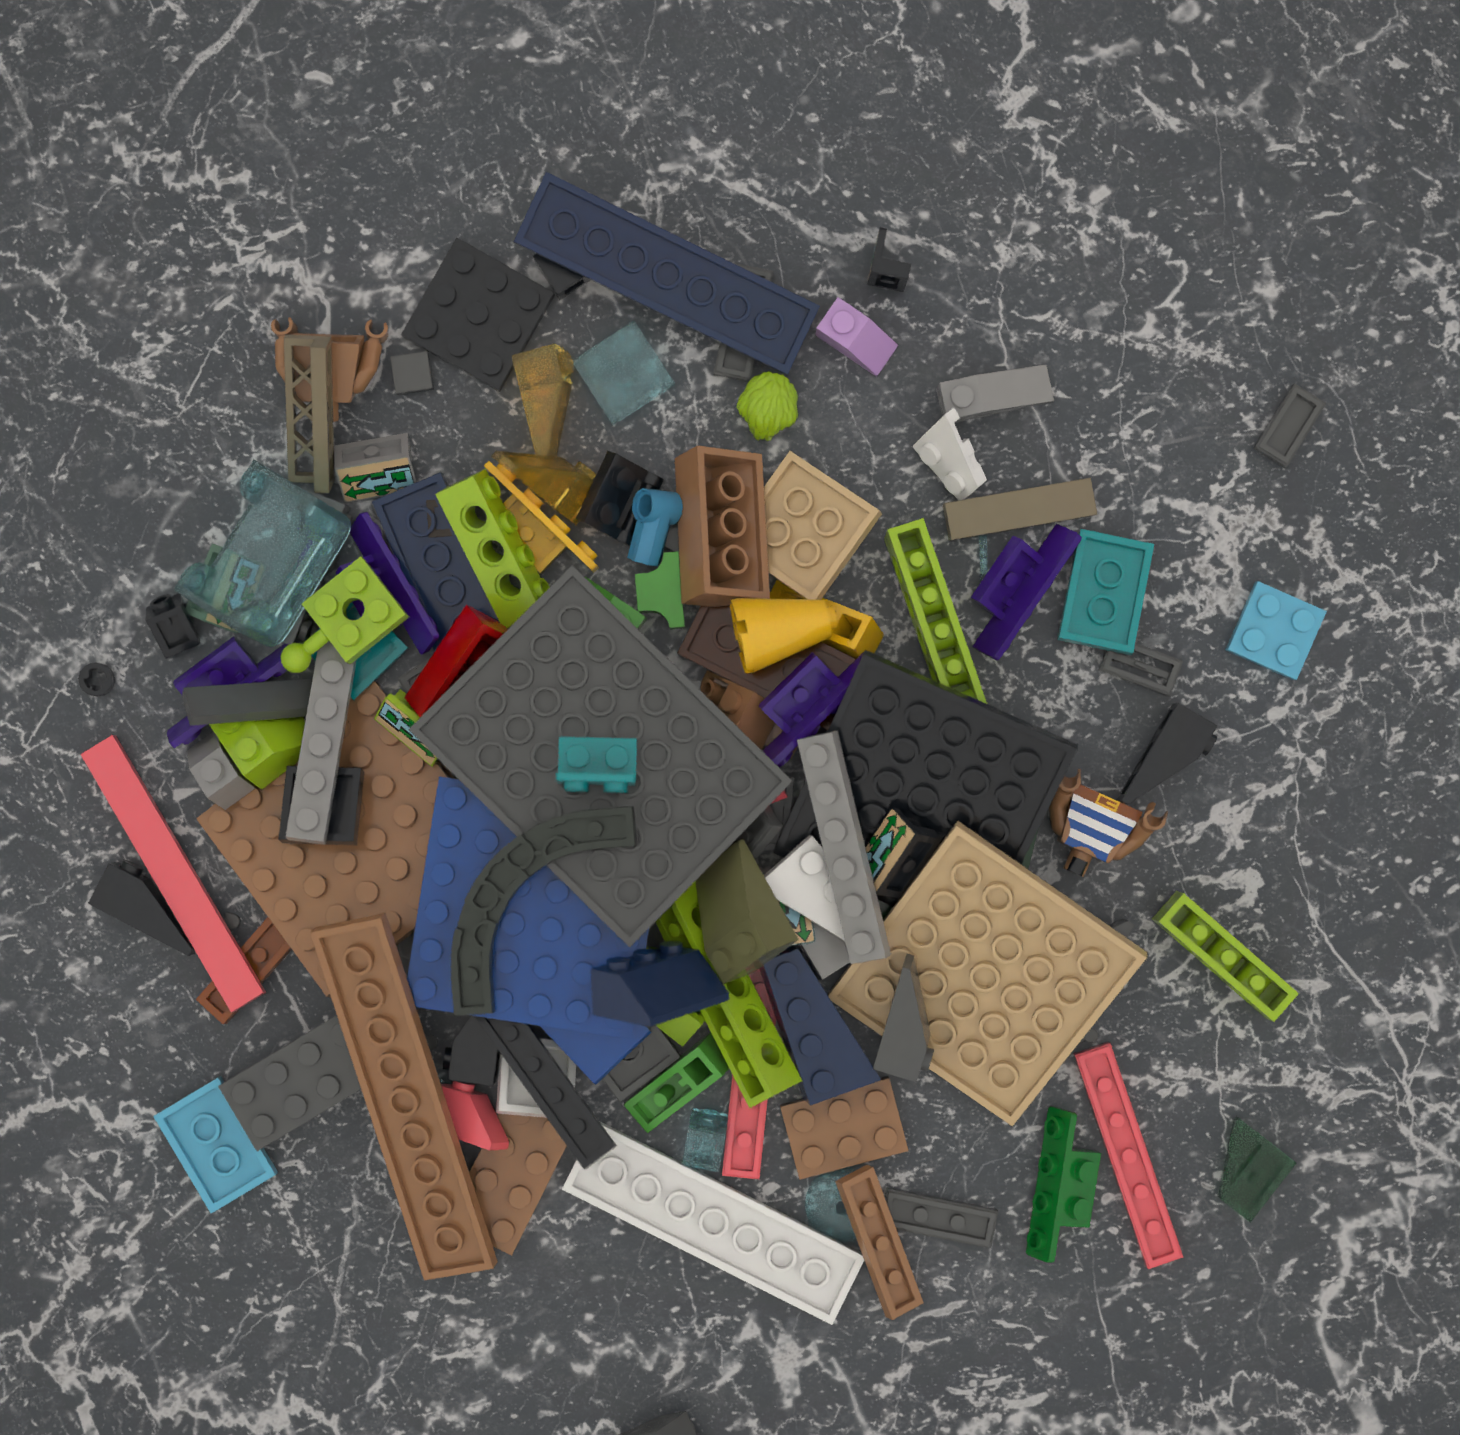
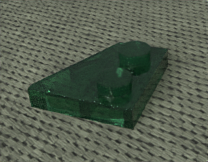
M1236 1116L1232 1124L1218 1197L1251 1223L1296 1165V1162Z

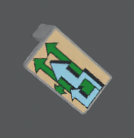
M408 433L334 445V468L344 502L346 503L383 497L417 482L412 465L411 443Z

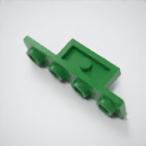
M1053 1106L1048 1108L1047 1119L1044 1124L1043 1145L1038 1163L1039 1170L1026 1247L1027 1255L1046 1263H1053L1055 1261L1060 1226L1090 1228L1101 1153L1093 1150L1072 1149L1077 1114Z

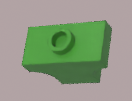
M664 552L663 560L657 569L649 573L635 574L638 612L662 615L668 621L670 630L685 629L684 607L681 603L679 552Z

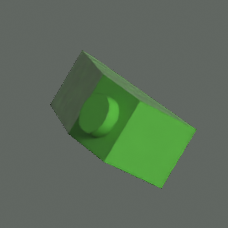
M708 1033L690 1047L678 1060L665 1068L623 1104L647 1133L721 1078L729 1069L712 1033Z

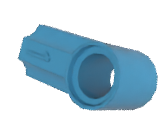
M646 488L637 491L632 503L633 515L637 521L627 558L649 566H658L660 564L669 526L676 524L682 515V499L677 492Z

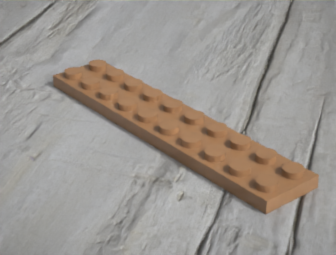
M386 913L315 927L310 932L423 1279L430 1280L494 1269L498 1262Z

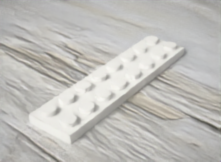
M600 1122L617 1147L586 1170L576 1160L562 1190L831 1325L833 1324L864 1262L861 1252Z

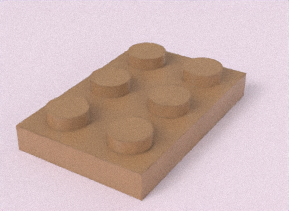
M889 1076L881 1078L878 1082L811 1106L803 1099L780 1105L799 1180L909 1151Z

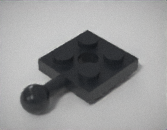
M287 766L279 840L282 843L316 844L287 840L285 837L297 766ZM338 768L326 845L357 846L364 771L362 768Z

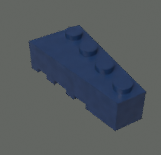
M791 945L759 968L785 1047L802 1079L798 1086L803 1100L811 1106L881 1080L799 949Z

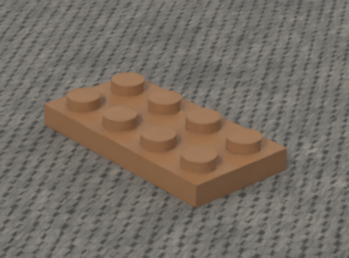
M498 1114L497 1117L509 1140L508 1149L489 1151L481 1148L469 1172L492 1245L511 1256L567 1146L545 1117Z

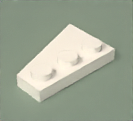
M809 835L771 868L764 877L778 901L845 941L823 848L813 836Z

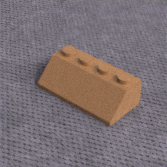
M695 446L675 458L676 492L680 495L683 504L682 515L678 521L681 603L719 607L728 606L731 604L730 600L737 598L770 599L762 454Z

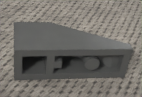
M906 954L873 1069L917 1082L920 1070H929L934 1049L928 1048L931 1033L914 955Z

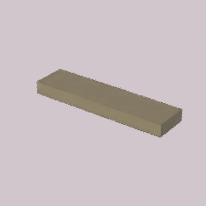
M1091 478L943 504L949 541L1097 515Z

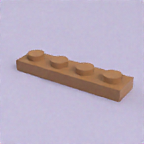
M865 1165L836 1180L837 1188L885 1317L894 1320L924 1302L874 1167Z

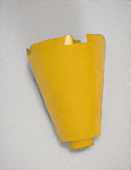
M737 598L730 600L734 635L736 641L738 640L741 651L738 653L745 674L759 671L831 638V629L838 627L834 607H827L824 600Z

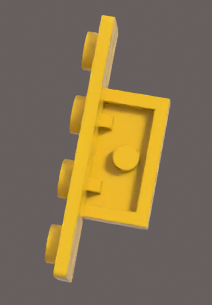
M489 460L484 467L512 494L503 504L506 510L511 511L516 518L518 524L517 532L523 543L532 550L535 558L534 565L537 571L542 574L568 548L594 573L599 568L594 562L598 555L583 541L576 545L567 536L571 529L557 515L554 514L549 519L539 509L544 503L529 488L522 493L512 483L517 477L502 462L495 467Z

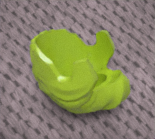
M770 371L762 372L760 375L754 376L747 383L744 392L738 399L736 408L748 423L749 431L756 440L765 439L766 441H771L772 437L779 433L780 430L791 427L798 417V395L794 385L784 375L771 373Z

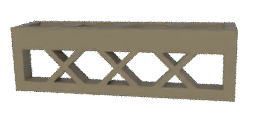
M285 335L284 364L288 482L314 483V493H330L335 481L331 336ZM294 346H311V365L306 369L294 358ZM294 369L300 374L296 379L294 378ZM303 379L311 385L312 401L308 405L295 395V386ZM295 405L301 410L297 415ZM304 415L312 421L313 437L308 441L296 430V422ZM296 441L302 446L298 451ZM305 451L313 457V472H297V458Z

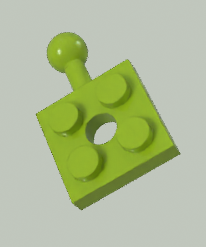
M360 556L302 603L320 629L302 644L291 643L287 645L281 653V663L287 671L301 673L309 667L311 655L330 641L345 662L351 664L409 618V616L367 561ZM356 600L362 601L365 608L363 615L357 620H349L346 614L348 605Z

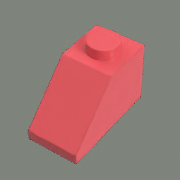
M453 1081L452 1084H441L459 1140L489 1151L508 1149L509 1140L487 1094L475 1091L474 1083Z

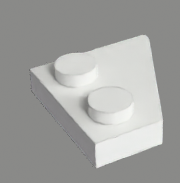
M952 408L912 447L919 454L921 460L944 483L946 489L959 501L969 497L987 479L981 465L975 458V451L969 438L961 440L954 424L960 417L958 412Z

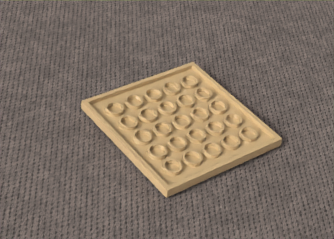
M957 821L902 897L883 919L891 955L884 959L855 964L850 963L829 991L828 997L840 1008L883 1036L906 954L914 955L931 1033L928 1048L934 1049L929 1069L1013 1126L1146 960L1147 952Z

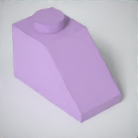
M837 297L816 328L815 336L876 377L898 347L870 318L839 297Z

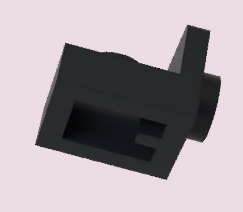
M180 593L174 596L165 594L150 602V606L146 608V622L166 659L200 644V637L184 608V600Z

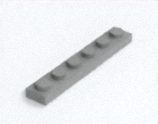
M330 641L317 651L285 836L287 840L326 845L357 661L356 659L351 664L346 663Z
M838 731L798 739L800 756L850 963L855 964L887 958L891 955Z

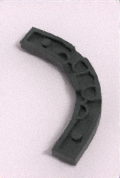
M634 806L578 811L552 818L517 836L487 863L474 881L464 900L465 904L453 935L451 984L454 1016L495 1012L492 975L494 940L502 915L519 888L541 868L568 854L598 848L636 846Z

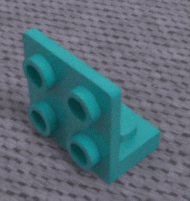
M559 737L556 782L564 784V790L568 792H589V785H604V792L628 793V786H636L637 739Z

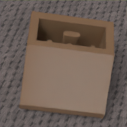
M707 670L701 682L700 691L762 750L775 724L758 706L765 698Z

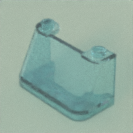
M253 459L240 481V493L245 499L250 501L249 505L213 564L209 566L198 562L186 568L174 591L235 631L267 647H274L283 642L304 609L302 603L313 595L350 533L351 522L343 513Z

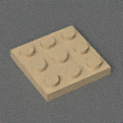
M789 451L764 486L769 574L803 598L821 600L882 513Z

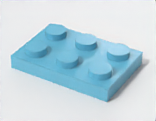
M221 1076L153 1116L210 1213L215 1212L278 1173L265 1149L262 1148L256 1151L218 1086L224 1083Z

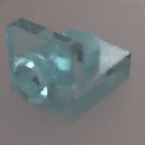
M709 1108L691 1109L682 1159L683 1165L719 1172L727 1131V1114Z

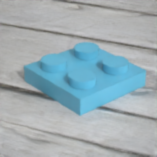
M1257 581L1254 583L1226 647V651L1289 679L1297 680L1327 611Z

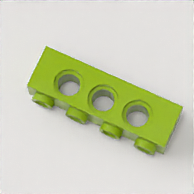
M485 468L447 486L435 495L499 622L506 628H509L550 586L544 578L540 577L534 565L535 558L532 550L523 543L517 532L518 524L516 518L511 511L506 510L500 498V487L495 478L489 476ZM475 506L481 507L485 511L486 521H482L477 517ZM492 540L502 545L504 555L495 552ZM509 574L519 579L521 589L515 588L510 583Z
M1176 891L1152 918L1154 922L1266 1019L1275 1022L1299 994L1184 893Z

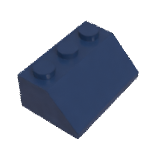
M680 941L662 942L658 949H639L633 952L632 957L609 958L606 960V965L591 969L593 1015L652 1027L729 1000V992L701 952L697 949L683 947V943Z

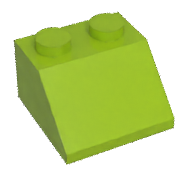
M304 717L209 724L242 775L261 790L286 772L287 766H293L299 761L305 726Z

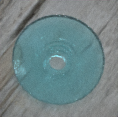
M850 1167L818 1175L810 1184L805 1198V1211L811 1226L843 1243L857 1240L847 1212L839 1213L836 1210V1204L842 1201L835 1181L857 1170Z

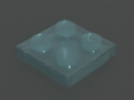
M632 321L571 361L612 425L675 386V382L635 321Z

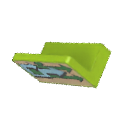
M400 689L395 695L390 693L384 698L374 720L433 767L439 759L409 731L411 726L420 717L404 698L406 695L404 691Z

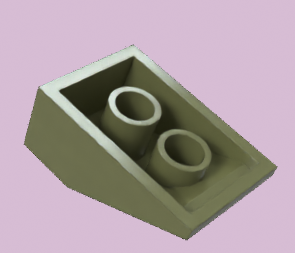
M744 839L737 841L723 852L696 879L705 952L723 984L754 973L799 940Z

